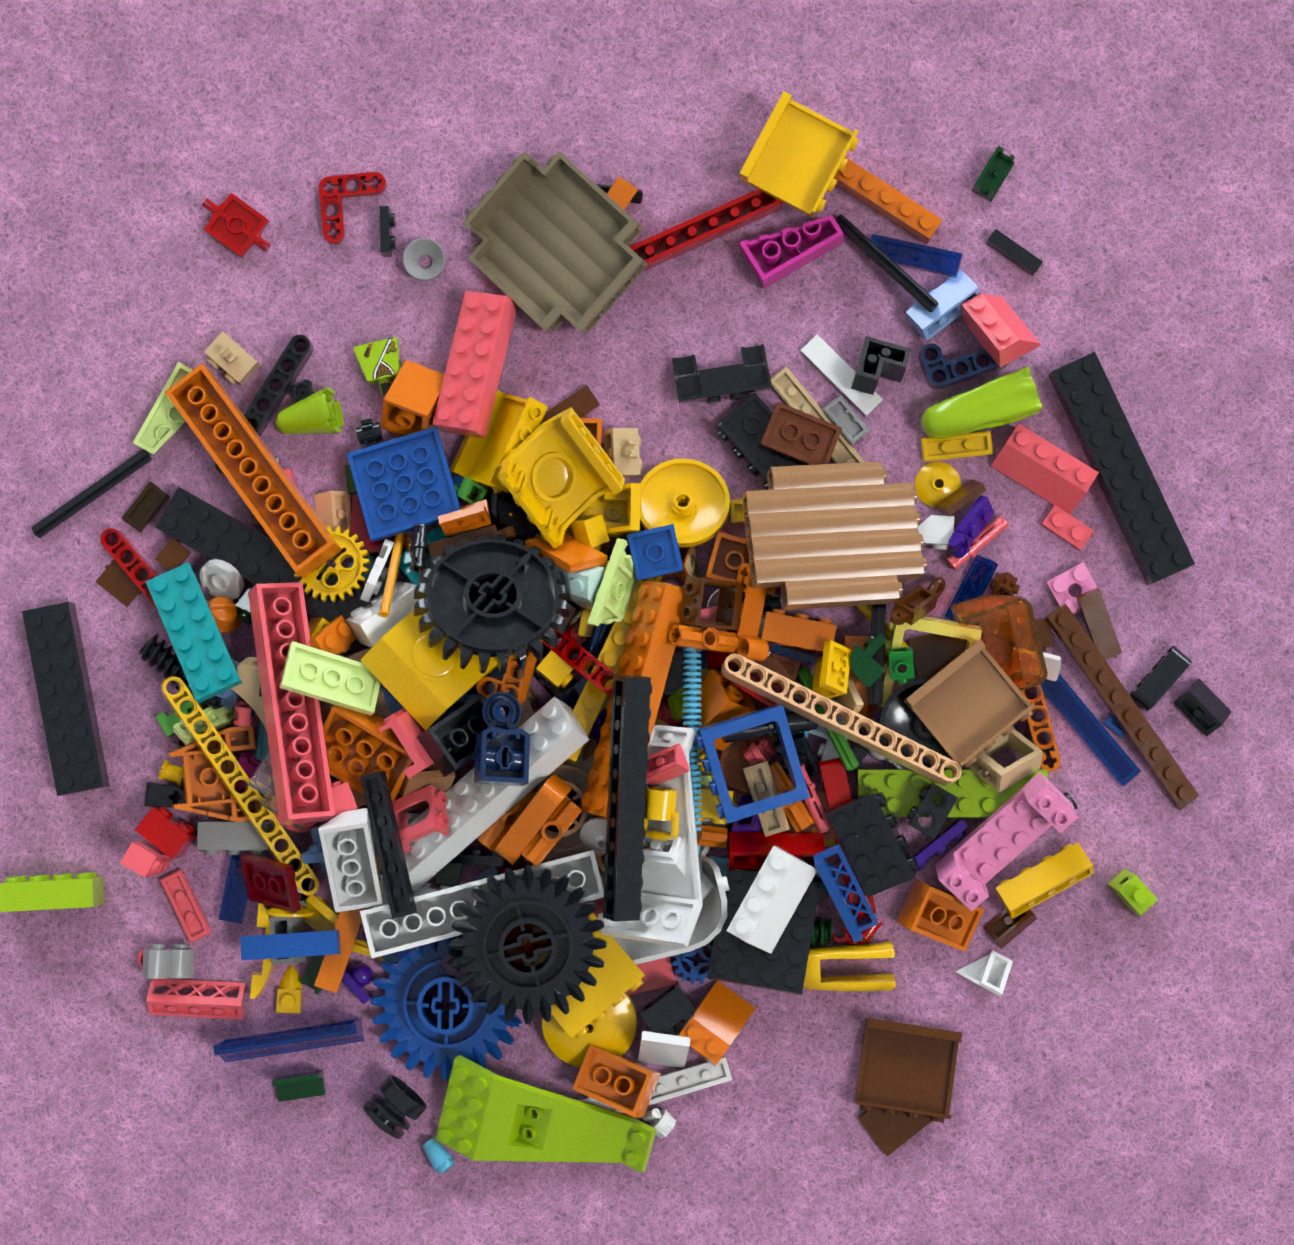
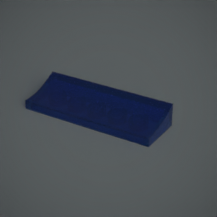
M362 1019L225 1039L213 1045L214 1055H219L226 1063L365 1040Z

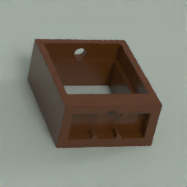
M686 576L680 624L738 630L744 583ZM704 584L720 586L716 622L700 620Z

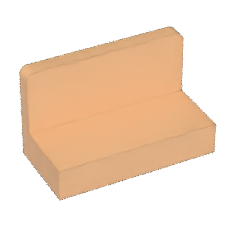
M328 491L315 494V513L327 528L330 525L332 531L335 532L337 526H340L342 534L345 530H350L351 504L348 491Z

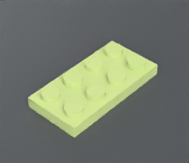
M292 641L289 646L279 688L372 716L375 711L381 682L361 662Z

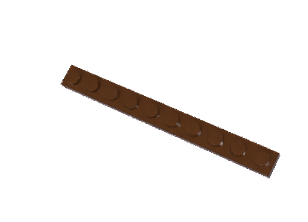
M1067 604L1061 605L1046 616L1045 619L1177 809L1182 810L1199 797L1197 791Z

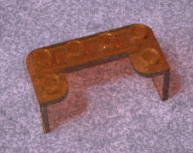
M986 594L951 605L953 617L960 625H970L979 622L986 650L1020 691L1040 685L1046 680L1048 672L1032 605L1025 597Z

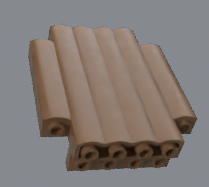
M881 462L770 467L767 472L769 490L745 491L742 496L752 589L780 587L783 610L892 604L902 595V586L909 579H919L924 574V571H926V558L922 557L921 553L924 540L922 534H919L918 531L920 513L916 512L914 505L917 502V491L913 489L912 483L884 484L887 481V471L882 467Z

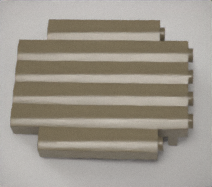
M526 152L517 156L513 160L511 168L499 176L493 189L487 191L482 196L481 203L466 215V220L463 222V225L468 230L477 234L483 240L473 247L468 259L544 331L550 334L566 318L581 333L587 335L648 265L629 247L644 228L561 152L549 159L546 168L541 166Z

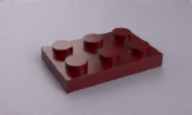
M248 853L240 857L250 901L292 913L301 910L300 895L297 891L293 865Z

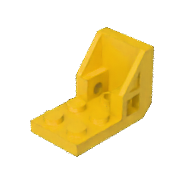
M624 484L623 490L616 495L609 491L597 498L575 520L586 515L602 514L609 539H628L627 534L640 531L641 484ZM570 524L566 528L565 533L574 537L573 530Z

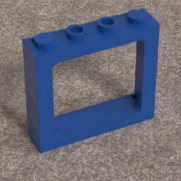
M773 705L697 729L696 743L699 750L703 749L705 758L702 759L703 767L706 773L710 772L712 781L709 782V787L712 795L717 796L719 803L715 805L719 819L723 818L727 824L810 798L783 705ZM774 721L794 789L743 806L733 807L714 741L717 738Z

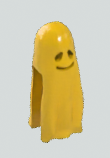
M889 940L876 944L810 948L803 989L839 992L890 991L896 987L894 973L821 976L820 960L894 958L895 951L892 942Z

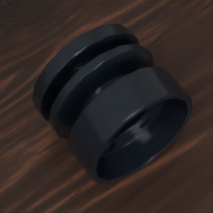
M390 1075L380 1086V1090L385 1097L373 1094L371 1096L373 1102L367 1101L363 1108L376 1126L392 1137L400 1139L404 1135L403 1129L408 1130L411 1127L405 1116L417 1120L427 1109V1105L404 1081L394 1075Z

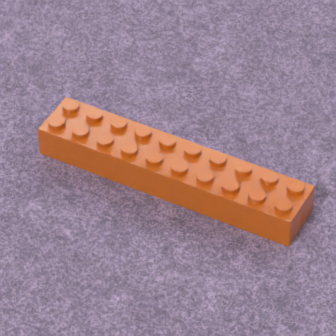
M201 363L165 391L298 575L306 578L342 550L211 370Z
M643 581L638 590V600L636 608L632 612V622L625 638L626 645L619 660L620 667L617 675L651 677V717L649 719L651 739L675 646H672V642L669 640V632L672 630L673 625H681L684 588L665 582ZM612 697L607 704V715L600 730V741L594 752V763L592 770L588 774L587 789L581 801L582 811L606 818L608 808Z

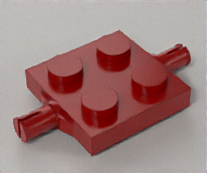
M230 193L227 199L218 206L208 198L204 200L205 202L202 203V207L212 213L209 223L203 229L205 232L241 258L254 245H257L264 252L268 251L267 247L270 248L271 244L261 238L262 231L270 222L266 217L233 193Z

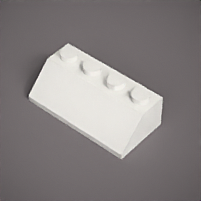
M368 809L342 812L319 827L335 913L383 905V888Z
M773 846L727 931L771 954L814 878L817 869L783 849Z

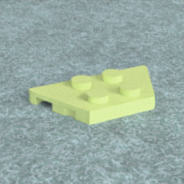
M617 538L608 566L604 569L603 580L596 592L595 602L587 622L589 625L599 626L600 623L611 624L612 622L623 621L637 581L632 557L625 553V548L628 544L624 539Z

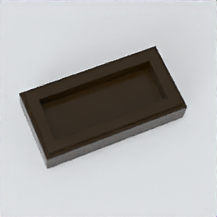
M150 481L122 519L142 533L170 496Z

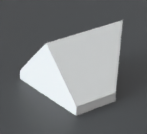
M992 950L989 955L955 972L1001 997L1013 961Z

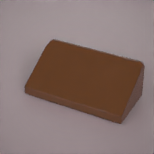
M1005 909L983 928L1002 949L1036 921L1037 918L1029 909L1012 919Z

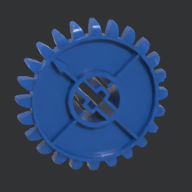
M456 936L417 946L410 951L406 949L395 952V955L400 960L398 963L385 960L381 964L382 968L391 974L390 977L377 978L373 982L378 988L386 990L385 994L372 998L370 1002L372 1005L385 1007V1012L378 1014L372 1020L373 1024H388L389 1029L379 1038L380 1042L397 1040L398 1043L394 1047L391 1057L396 1058L407 1051L410 1054L406 1063L407 1070L414 1068L420 1060L425 1062L423 1069L424 1078H429L435 1067L441 1066L442 1078L444 1081H448L454 1059L459 1055L487 1069L485 1054L489 1053L495 1059L500 1060L503 1053L497 1044L499 1040L509 1045H512L514 1042L513 1035L506 1029L507 1026L520 1027L522 1024V1020L517 1015H514L510 1022H506L505 1006L502 1004L493 1014H487V1005L490 998L486 995L481 1000L473 1003L471 1001L473 990L467 986L461 987L468 996V999L463 1003L462 994L457 993V985L460 987L459 980L439 967L450 951L449 942L456 939ZM446 982H450V1002H456V1005H453L449 1010V1025L445 1024V1005H439V1002L445 998ZM438 983V993L433 999H426L430 987ZM430 1005L432 1008V1012L438 1014L437 1020L432 1018V1016L427 1010V1007H429ZM469 1008L466 1018L456 1023V1014L460 1009Z

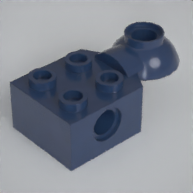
M496 692L486 699L482 709L487 729L476 735L474 784L524 786L529 783L530 734L522 728L517 727L514 729L520 721L522 713L518 700L509 693ZM497 707H502L504 709V718H500L497 716Z

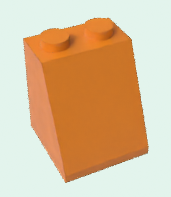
M405 360L384 398L381 428L400 436L431 428L444 374L421 366L418 363Z
M710 669L701 685V689H699V691H702V695H697V697H702V701H697V703H702V707H697V709L702 710V713L697 714L702 716V719L697 720L702 722V725L697 726V728L748 714L758 709L750 696L720 676L721 672ZM722 737L714 741L715 748L722 751L732 743H723Z

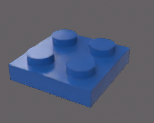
M674 524L627 534L638 582L684 571Z

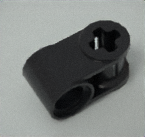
M146 782L144 806L172 808L171 804L186 803L184 787ZM179 794L182 796V800L178 801L174 796Z

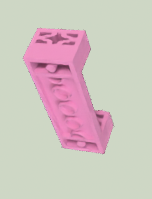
M1039 772L935 864L939 881L973 911L989 897L986 883L1051 826L1061 834L1078 819L1072 802Z

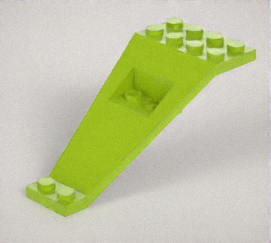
M459 1055L454 1059L435 1140L473 1161L623 1163L642 1173L646 1170L657 1129L638 1119L499 1076Z

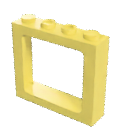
M927 616L922 617L913 625H909L906 622L902 625H895L890 621L889 631H892L891 639L887 640L884 653L887 654V649L901 648L904 632L907 629L967 640L965 650L981 639L982 630L980 626ZM888 655L886 663H884L883 703L879 705L880 707L884 706L886 700L892 694L894 680L891 681L889 675Z

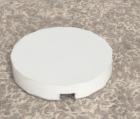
M213 559L208 560L200 569L199 578L201 584L210 590L208 593L213 597L225 596L233 601L243 592V578L239 571L231 564L223 560Z

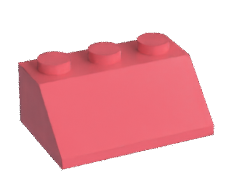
M981 293L961 304L962 321L1000 368L1040 346V342L1002 297Z

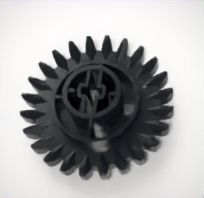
M485 534L478 535V540L473 542L468 538L460 539L459 547L445 546L443 548V558L433 556L429 560V569L422 570L419 575V583L421 584L417 585L414 589V599H419L414 605V617L423 615L419 620L418 631L422 633L433 628L428 638V646L430 648L445 639L443 645V659L445 661L457 648L460 649V668L462 669L466 668L473 655L478 656L479 670L483 674L487 670L490 657H496L501 674L506 673L508 656L510 655L514 656L521 669H525L527 649L541 661L543 659L541 639L555 649L557 646V635L553 629L562 634L566 632L567 624L562 616L570 618L571 607L566 602L570 601V590L567 586L563 585L565 582L564 574L562 571L554 570L555 561L551 557H540V548L537 546H531L529 549L524 547V540L517 538L510 542L506 541L505 535L500 534L496 536V539H488V536Z
M530 865L525 866L522 878H517L511 868H506L505 882L500 883L493 875L488 876L487 884L490 890L486 893L482 889L474 887L471 890V894L477 903L475 905L461 903L459 906V910L468 916L467 921L457 920L451 926L452 929L463 933L462 938H456L449 942L450 949L463 951V955L457 957L451 963L452 968L460 969L467 967L468 970L459 981L460 987L468 986L475 982L477 987L473 991L471 1001L475 1003L487 995L490 998L487 1005V1014L489 1015L493 1014L500 1004L504 1005L506 1022L512 1020L517 1009L522 1010L526 1025H530L534 1009H539L544 1020L549 1022L552 1013L551 1005L554 1004L564 1014H568L569 1004L566 997L571 995L576 1000L583 1002L585 995L579 986L580 983L583 982L591 986H596L597 984L594 975L588 971L589 967L603 968L605 964L603 959L593 954V950L607 947V942L604 939L593 937V932L602 929L604 922L597 919L589 920L588 918L596 910V903L588 902L581 905L579 901L583 897L585 889L578 887L571 892L566 890L569 884V876L563 875L556 883L551 882L552 874L550 868H545L540 878H534ZM525 924L540 926L543 931L534 933L532 928H525ZM520 925L521 930L517 933V938L505 941L508 933ZM529 937L531 943L547 938L551 940L533 945L532 953H527L526 948L506 952L507 949L523 945V938ZM550 950L546 959L536 965L535 960L539 958V953ZM522 958L524 963L531 964L530 966H522L516 964L513 960Z

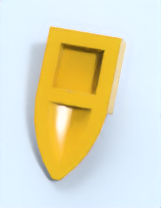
M293 965L287 968L277 989V1013H301L302 985L299 974Z

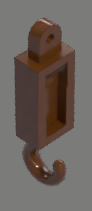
M942 577L935 578L927 589L918 585L894 603L890 616L891 623L902 625L906 622L909 625H913L936 607L937 599L944 591L945 579Z

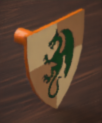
M694 546L688 548L683 565L684 571L667 575V577L680 575L683 586H685L686 576L702 578Z

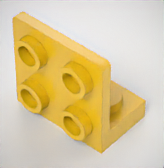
M832 640L824 642L823 656L817 658L815 662L812 691L828 699L847 694L851 649Z

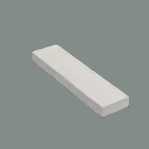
M818 334L801 349L800 352L865 416L883 400L876 392H874V395L851 389L855 371Z

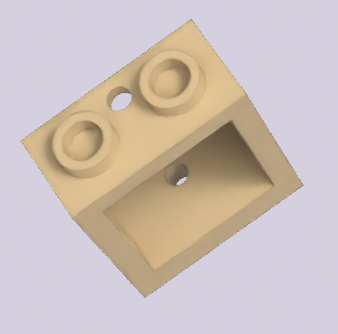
M1014 729L1005 737L1002 735L998 736L994 740L996 745L987 752L981 750L976 755L978 759L968 767L997 792H1001L1040 769L1043 751ZM1008 746L1022 758L1003 768L990 755Z

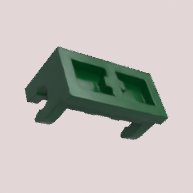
M999 145L971 190L992 202L1015 163L1013 162L1015 156L1004 154V148Z

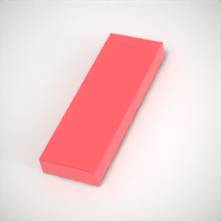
M180 869L160 879L189 942L192 943L212 933L183 870Z

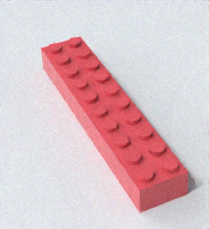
M302 582L256 584L248 592L279 824L292 825L325 822L335 816L319 700L279 688L291 642L294 641L311 647Z

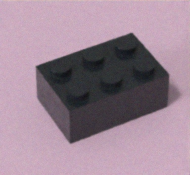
M481 693L417 737L444 777L475 757L476 735L487 729L482 713L486 700Z

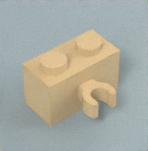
M223 331L204 351L209 356L207 361L216 369L219 367L223 368L226 371L224 376L234 385L239 382L243 386L261 366Z
M611 428L603 431L604 451L623 477L632 478L641 475L642 460L639 454L641 438L638 435V428Z

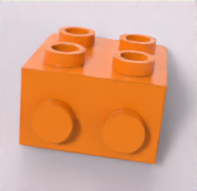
M340 615L329 622L309 642L313 648L341 655L351 649L350 644L357 638L344 617Z

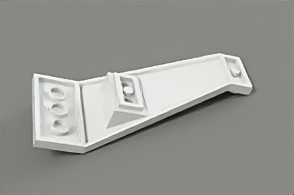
M654 725L647 755L650 756L679 743L689 765V772L656 786L648 785V788H671L677 790L676 812L679 813V834L677 838L667 839L666 841L652 840L651 837L645 836L643 841L644 863L642 865L643 887L641 889L642 911L640 913V920L614 922L604 918V927L599 931L605 936L683 948L688 947L703 906L689 752L696 736L693 728ZM648 819V831L658 830L671 833L672 820Z

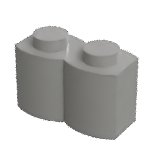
M174 943L173 948H165V944H151V948L143 949L142 977L147 979L193 978L195 949L188 948L186 943Z

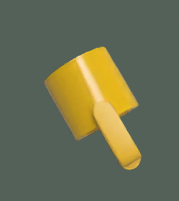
M647 788L645 797L647 812L644 819V829L646 836L651 837L652 840L666 841L667 839L678 837L679 813L676 812V789ZM648 819L672 820L671 833L658 830L648 831Z

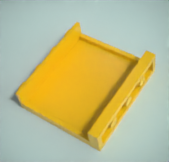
M783 91L739 173V179L813 218L816 212H822L827 202L823 199L827 191L832 193L838 181L834 179L837 172H843L849 161L845 157L849 150L854 152L860 140L856 138L859 130L855 129L853 132L791 100L792 95Z
M497 390L486 438L465 435L450 467V471L463 478L472 479L476 483L508 493L509 490L501 485L495 468L540 426L548 406L530 396L524 399Z
M593 913L588 916L589 920H598ZM600 931L593 932V937L604 939L607 942V947L593 950V954L603 959L605 964L603 968L589 967L588 969L597 980L596 986L581 982L579 986L583 990L585 1000L580 1002L571 995L567 996L569 1004L568 1014H564L556 1004L551 1005V1015L570 1038L574 1036L577 1039L589 1030L586 1026L592 1020L596 1023L607 1014L604 1011L611 1004L616 1007L625 999L623 994L629 989L635 991L644 983L641 979L645 975L612 936H605ZM550 950L539 953V958L535 960L536 965L546 959ZM525 963L523 966H530L531 963Z

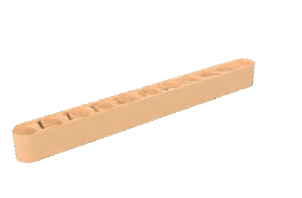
M739 654L729 655L721 666V673L725 678L777 704L783 705V707L941 785H950L961 776V767L957 762ZM735 662L739 667V671H731L728 663ZM750 673H757L760 677V682H753L750 679ZM771 684H779L782 689L781 693H775L771 688ZM793 694H799L803 698V703H796L793 700ZM815 704H819L824 708V714L821 715L815 711ZM836 715H842L846 720V724L840 725L837 723ZM859 725L866 728L867 736L859 734L857 730ZM879 736L887 738L889 743L887 747L880 744ZM901 747H906L909 750V757H904L901 754ZM923 757L931 761V768L923 765ZM944 768H949L952 771V779L944 775Z

